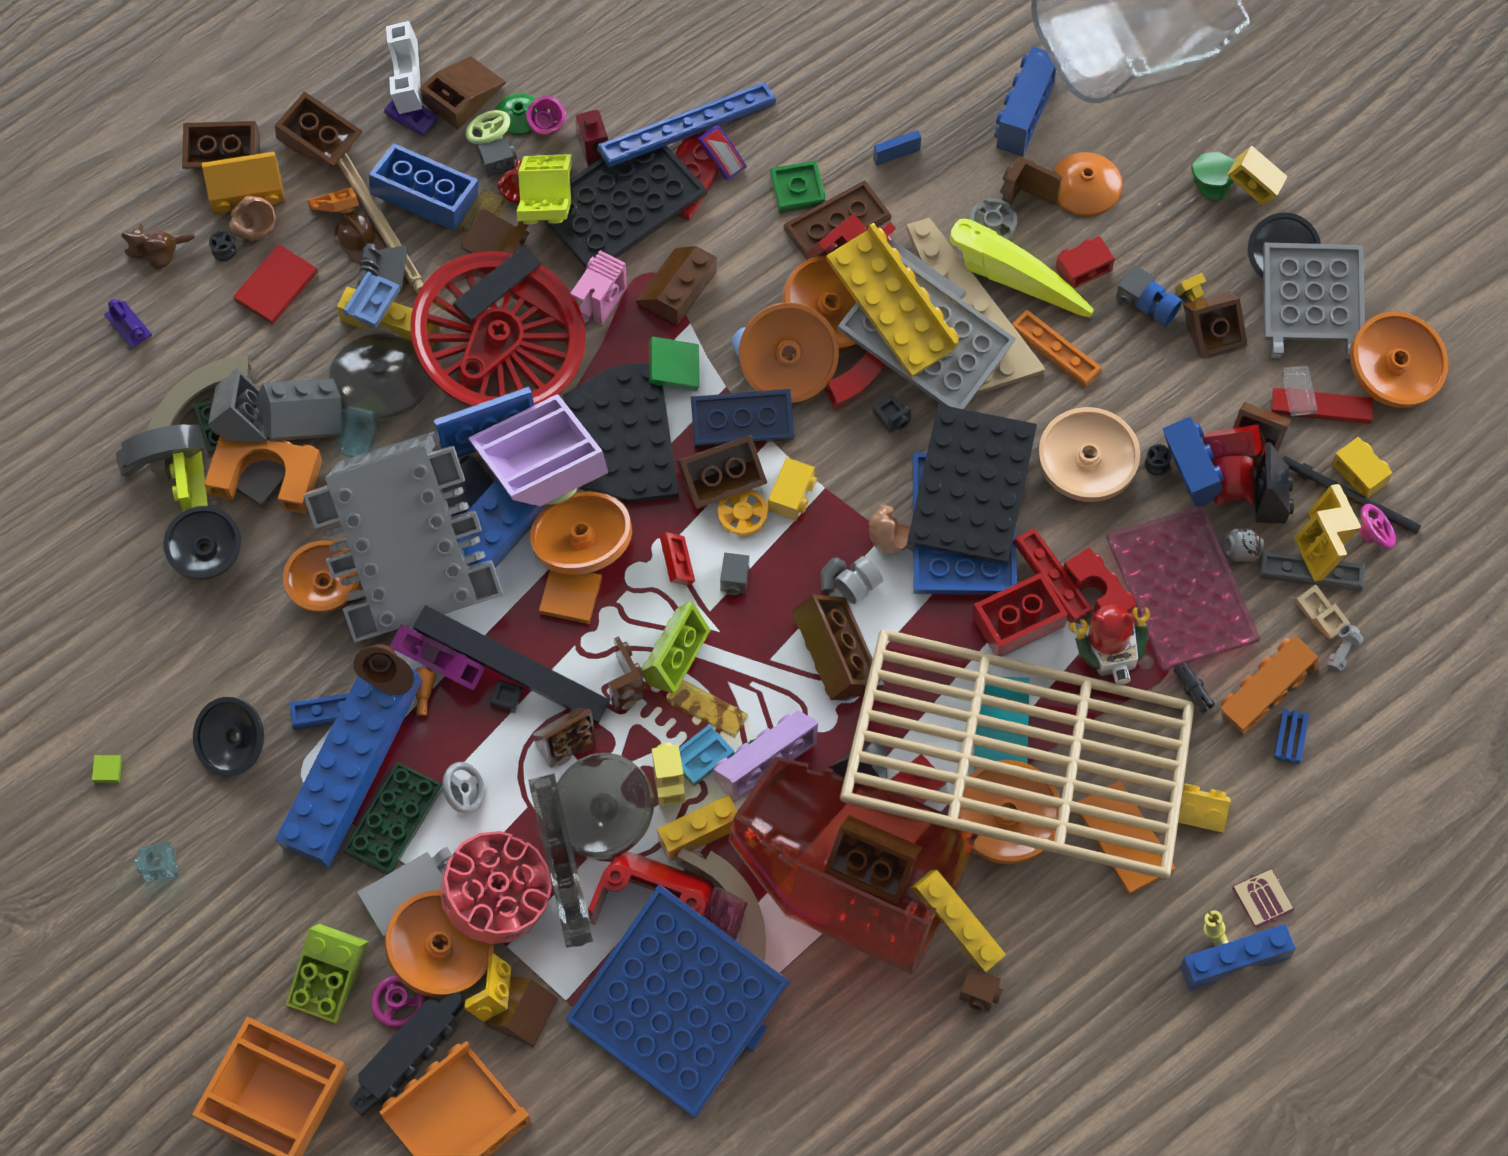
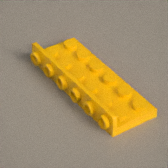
M872 223L867 231L826 256L829 265L910 378H913L956 350L959 344L957 332L952 327H948L944 321L942 311L938 307L935 308L930 302L928 292L917 284L913 271L909 267L906 268L899 252L896 248H891L887 242V236L881 228H877Z

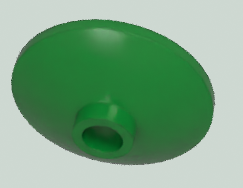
M516 93L500 101L496 110L503 111L510 117V126L506 132L514 135L532 132L527 124L526 112L529 105L536 100L535 97L529 94Z

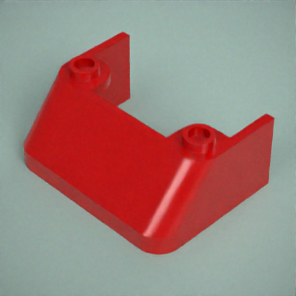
M626 851L618 854L604 870L589 905L588 914L590 923L595 925L608 892H620L631 882L655 891L658 885H662L707 919L715 899V887L706 878Z

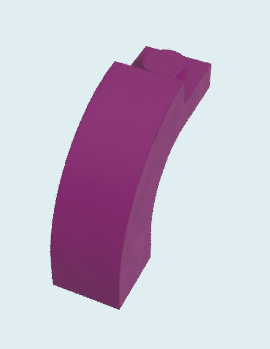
M402 624L390 645V648L472 690L475 689L485 669L484 666Z

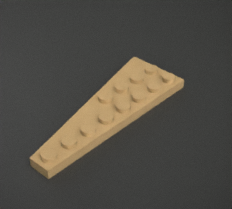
M930 217L907 224L906 230L918 258L966 292V296L962 299L1016 338L1013 345L975 395L1044 374L1045 369L1042 363L973 273L965 267L963 260Z

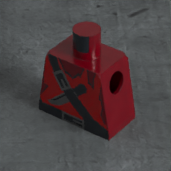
M597 109L575 116L576 133L588 167L602 158L598 150L592 149L591 146L596 142L601 144L608 141L600 112Z

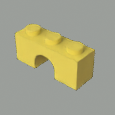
M664 743L658 745L657 748H652L654 778L659 807L685 803L684 775L679 745Z

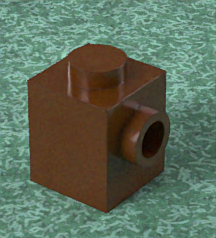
M970 967L960 991L959 999L968 1002V1005L975 1010L983 1011L986 1009L990 1011L992 1003L998 1005L1003 989L999 988L1001 978Z

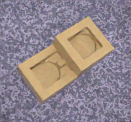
M1317 585L1312 586L1293 600L1311 623L1329 639L1337 635L1343 625L1350 624L1335 603L1331 605Z

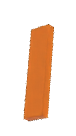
M1027 309L1012 323L1024 341L1086 388L1102 372L1101 366Z

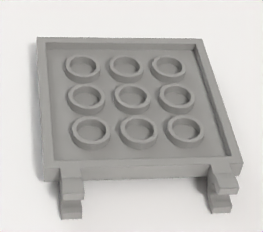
M1264 243V340H1272L1271 359H1281V354H1284L1283 340L1346 342L1345 361H1350V349L1353 338L1365 324L1363 245Z

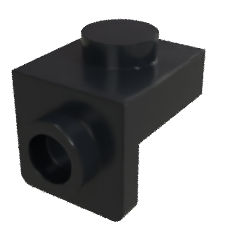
M893 394L873 407V413L890 433L896 429L901 430L905 428L911 420L910 407L906 406L904 408Z

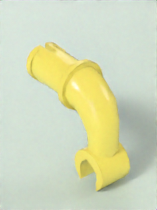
M1216 910L1210 911L1211 915L1208 913L1205 915V935L1210 938L1214 946L1228 943L1222 915Z

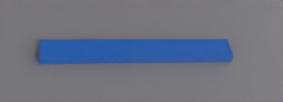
M763 82L598 144L597 150L608 167L701 133L716 125H722L776 104V97L767 84Z

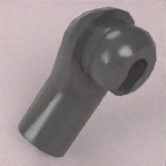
M833 558L821 570L822 593L830 594L834 592L833 577L837 573L841 574L846 570L847 565L844 560Z

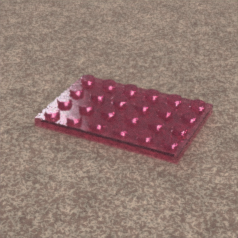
M1203 506L1107 533V541L1128 591L1136 600L1139 617L1142 618L1145 615V607L1150 612L1149 619L1145 621V624H1147V636L1162 671L1175 668L1178 664L1182 666V662H1195L1259 642L1260 636Z

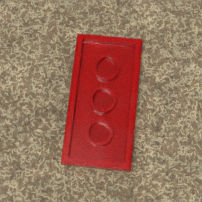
M703 131L683 139L675 155L703 184L708 192L720 171L714 160L708 158L697 139L707 132ZM704 197L678 216L690 221Z

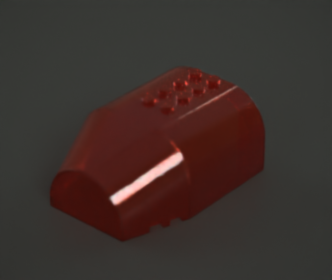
M775 756L735 814L729 834L730 845L787 918L913 975L943 922L935 915L937 908H926L910 887L929 871L938 870L957 894L979 835L844 803L841 801L840 795L845 777L832 775L833 769L825 767L824 773L809 770L808 763ZM854 783L853 794L948 816L900 793ZM849 815L923 847L898 905L824 873L839 828Z

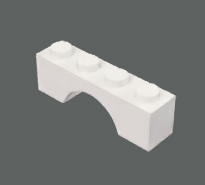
M407 21L386 26L387 44L394 67V76L389 77L391 97L399 114L422 109L418 42L411 24Z

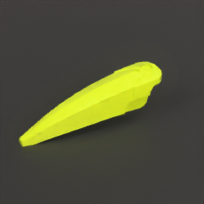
M959 219L952 228L950 242L962 251L965 267L969 271L988 277L990 280L1080 316L1089 318L1092 316L1094 309L1066 281L1037 258L1009 240L999 236L997 232L970 219Z

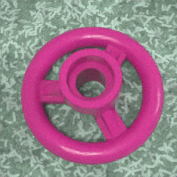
M1365 504L1361 509L1363 524L1359 529L1360 535L1369 544L1375 541L1382 548H1393L1396 544V535L1390 521L1379 508L1372 504ZM1368 512L1376 516L1375 520L1369 517Z
M394 975L384 979L377 985L372 994L371 1008L379 1022L388 1027L401 1028L424 1004L426 999L425 995L415 992L417 998L408 997L403 987L395 986L396 983L402 982ZM387 988L388 991L385 998L389 1007L383 1014L379 1006V999L382 992ZM396 997H402L401 1002H393ZM405 1006L416 1007L414 1012L407 1018L401 1020L392 1019L397 1010H401Z

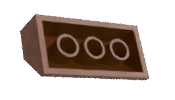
M812 594L794 608L792 613L795 617L796 625L805 640V646L815 663V669L825 686L826 694L830 700L848 701L864 695L873 658L846 597ZM878 680L876 690L885 686L883 681Z

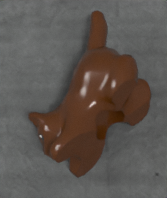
M139 224V227L132 232L124 231L121 234L122 238L129 245L125 249V253L132 258L148 256L150 264L154 268H163L169 265L176 245L187 243L195 238L194 234L172 236L161 231L144 232L142 224Z

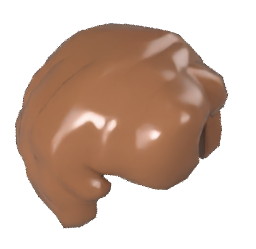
M245 196L231 212L232 219L229 222V230L233 235L246 238L249 241L265 238L274 229L276 220L274 207L261 197Z
M879 505L877 511L868 522L869 536L874 547L886 555H894L906 549L910 527L907 524L901 525L898 523L897 519L891 514L893 512L891 506Z

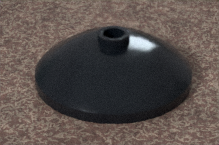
M1276 213L1264 218L1253 229L1248 240V258L1254 271L1263 279L1264 243L1321 244V240L1314 226L1305 218L1293 213Z
M197 506L183 511L169 524L164 535V552L169 564L179 574L196 580L211 579L223 574L235 563L241 550V534L236 522L223 510L211 506ZM204 546L210 547L206 552L201 551Z
M221 697L208 703L199 713L193 728V745L200 762L209 771L217 775L235 776L249 770L258 760L264 744V728L261 718L254 707L237 697ZM237 733H239V740L236 738Z

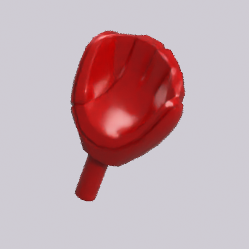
M517 160L515 168L507 171L497 183L500 194L508 201L517 204L520 203L518 171L522 163L521 160Z

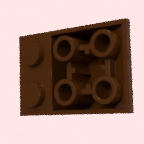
M469 56L436 72L420 87L422 102L448 123L459 129L506 84V81Z
M578 707L533 733L534 742L550 768L555 765L561 766L565 764L572 755L579 751L580 753L586 752L596 742L593 717L590 709Z

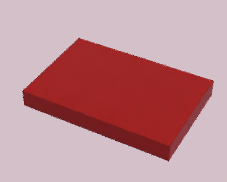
M278 244L233 296L234 301L269 323L274 324L318 273V269Z

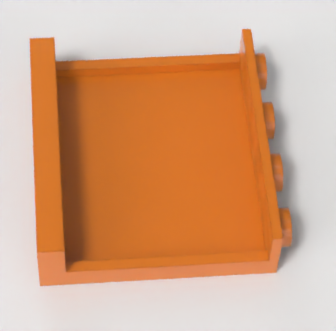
M467 1041L462 1045L456 1044L448 1051V1056L440 1063L436 1061L426 1069V1074L419 1080L413 1079L404 1087L402 1094L397 1098H389L382 1105V1110L379 1111L385 1123L413 1156H490L531 1122L529 1114L523 1107L520 1108L472 1051Z

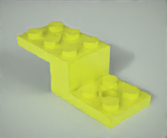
M572 154L523 157L518 171L520 203L516 211L517 221H523L524 224H536L538 220H548V223H561L563 219H567L571 205L569 174L572 167Z

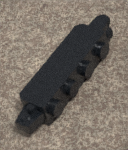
M456 991V993L449 994L440 1003L435 1000H426L358 1074L361 1087L349 1102L354 1110L363 1116L378 1103L382 1106L389 1098L396 1097L400 1091L398 1088L405 1081L409 1082L415 1077L419 1070V1065L424 1060L429 1061L437 1052L436 1047L442 1040L447 1041L455 1033V1026L457 1025L455 1018L464 1008V1001L460 993Z

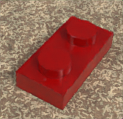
M668 532L660 536L669 580L672 583L689 586L695 582L685 536Z

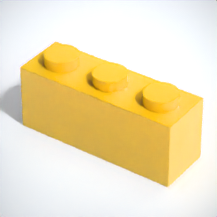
M727 795L658 828V841L669 862L677 859V855L682 847L688 851L690 849L696 850L740 829L741 816L730 796Z

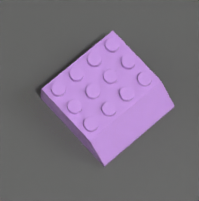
M558 394L468 438L508 495L515 501L542 506L608 473L603 451Z

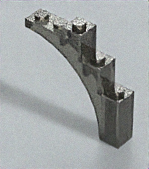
M555 774L529 779L528 782L552 880L566 948L580 947L586 943L593 942Z

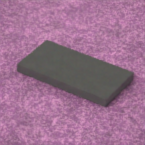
M321 438L284 441L297 446L310 445L315 447ZM271 460L254 462L241 474L236 491L263 508L282 486L286 469L281 464Z

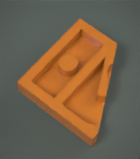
M352 187L307 199L311 210L348 213L355 210L354 207L359 206L357 196Z

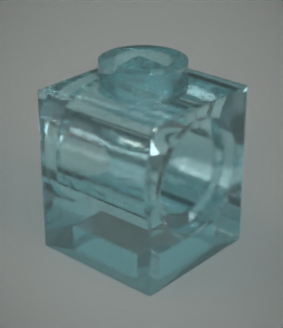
M171 842L138 848L139 857L135 858L138 874L142 873L146 882L178 876L176 852ZM156 858L162 859L159 865L150 866L152 860Z

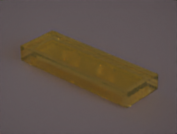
M682 680L675 694L670 693L667 698V702L707 724H711L714 728L733 738L737 736L748 718L747 713L685 680Z

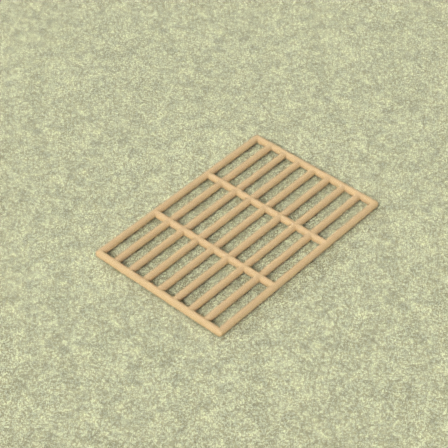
M882 629L878 634L840 799L844 803L1168 879L1172 869L1195 705L1188 700ZM892 641L979 662L978 671L886 650L887 642ZM885 660L974 681V690L969 691L881 670L882 663ZM989 665L1081 686L1080 696L988 674ZM878 680L970 701V709L968 712L876 690ZM985 684L1078 706L1075 716L984 694ZM1091 689L1183 710V717L1180 720L1091 699ZM876 700L967 722L965 732L874 711L872 710L873 702ZM981 704L1074 726L1073 736L979 714ZM1092 709L1180 730L1179 740L1087 719V711ZM869 720L963 742L961 753L867 731ZM977 725L1070 746L1069 757L975 735ZM1084 729L1177 750V758L1175 761L1083 739ZM864 741L955 762L958 763L957 772L952 773L863 752ZM975 745L1067 767L1066 775L1061 777L972 756V748ZM1083 749L1175 771L1173 781L1081 760L1079 759L1080 752ZM859 762L954 784L952 795L857 772ZM972 766L1063 788L1062 798L967 776L968 768ZM1077 770L1171 792L1170 802L1078 781L1076 780ZM854 783L950 805L948 816L853 794ZM964 787L1060 809L1058 820L964 798ZM1078 791L1168 813L1167 824L1072 801L1073 792ZM960 808L1056 830L1054 841L958 819ZM1070 812L1165 834L1164 845L1069 823ZM1066 833L1162 856L1161 867L1065 844Z

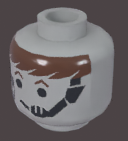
M1233 529L1224 540L1225 554L1235 562H1253L1258 559L1260 553L1264 550V540L1260 538L1258 532L1254 529Z

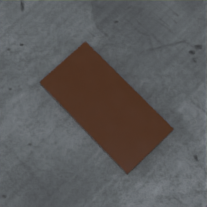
M864 180L785 223L784 230L806 260H808L805 253L853 213L867 230L872 223L878 227L891 220V214Z

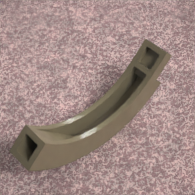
M248 355L233 356L211 362L184 377L160 402L153 414L148 431L160 427L181 425L194 410L193 405L213 398L215 386L236 369L240 370L251 381L252 366ZM170 458L151 463V471L156 473L159 482L169 481Z
M682 847L677 855V864L713 883L714 887L726 898L735 913L741 933V945L765 962L766 936L763 916L758 901L745 879L732 865L711 851L705 860L703 859L704 856L694 849L688 851Z

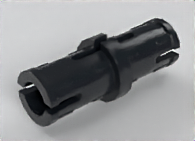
M1187 661L1181 663L1182 669L1178 664L1173 671L1185 686V693L1192 697L1201 713L1207 712L1206 705L1209 710L1213 708L1215 702L1212 701L1204 689L1202 679L1196 677Z

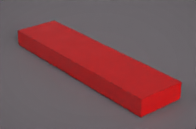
M1273 388L1271 412L1280 415L1371 424L1373 420V398Z
M1035 528L1014 539L1013 544L1035 575L1043 572L1067 612V619L1070 623H1075L1092 613L1094 609Z

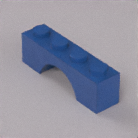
M1286 924L1185 956L1180 968L1189 990L1192 991L1214 984L1221 978L1246 967L1254 965L1268 966L1290 959L1296 947Z

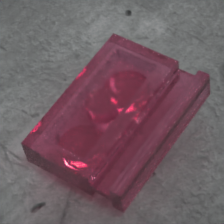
M714 887L705 918L736 940L748 903L732 893L724 891L723 888Z

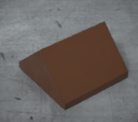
M511 976L508 1009L488 1019L485 1022V1026L534 1047L558 998L532 979Z

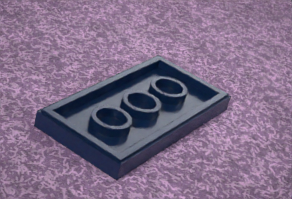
M790 389L690 396L694 447L718 446L748 435L752 436L754 443L795 439Z

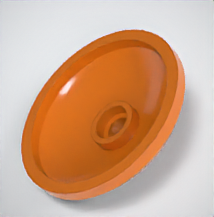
M1090 152L1074 153L1060 160L1053 169L1062 177L1057 204L1072 214L1079 216L1099 215L1110 210L1120 198L1122 191L1120 172L1110 160L1099 154Z
M324 540L308 543L296 550L288 559L283 572L284 588L291 601L298 607L315 613L334 611L347 604L349 601H347L346 595L351 591L358 590L360 581L346 586L342 585L340 580L358 572H351L332 579L326 559L337 553L349 550L348 548L330 552L329 546L335 542ZM322 582H328L327 586H320Z

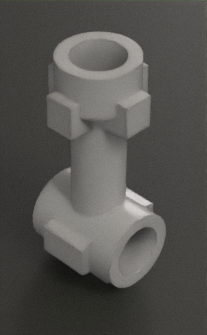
M1345 624L1339 629L1338 634L1343 640L1336 654L1331 653L1327 661V667L1330 670L1341 673L1348 662L1345 658L1350 648H1357L1363 642V637L1359 634L1360 630L1355 625Z

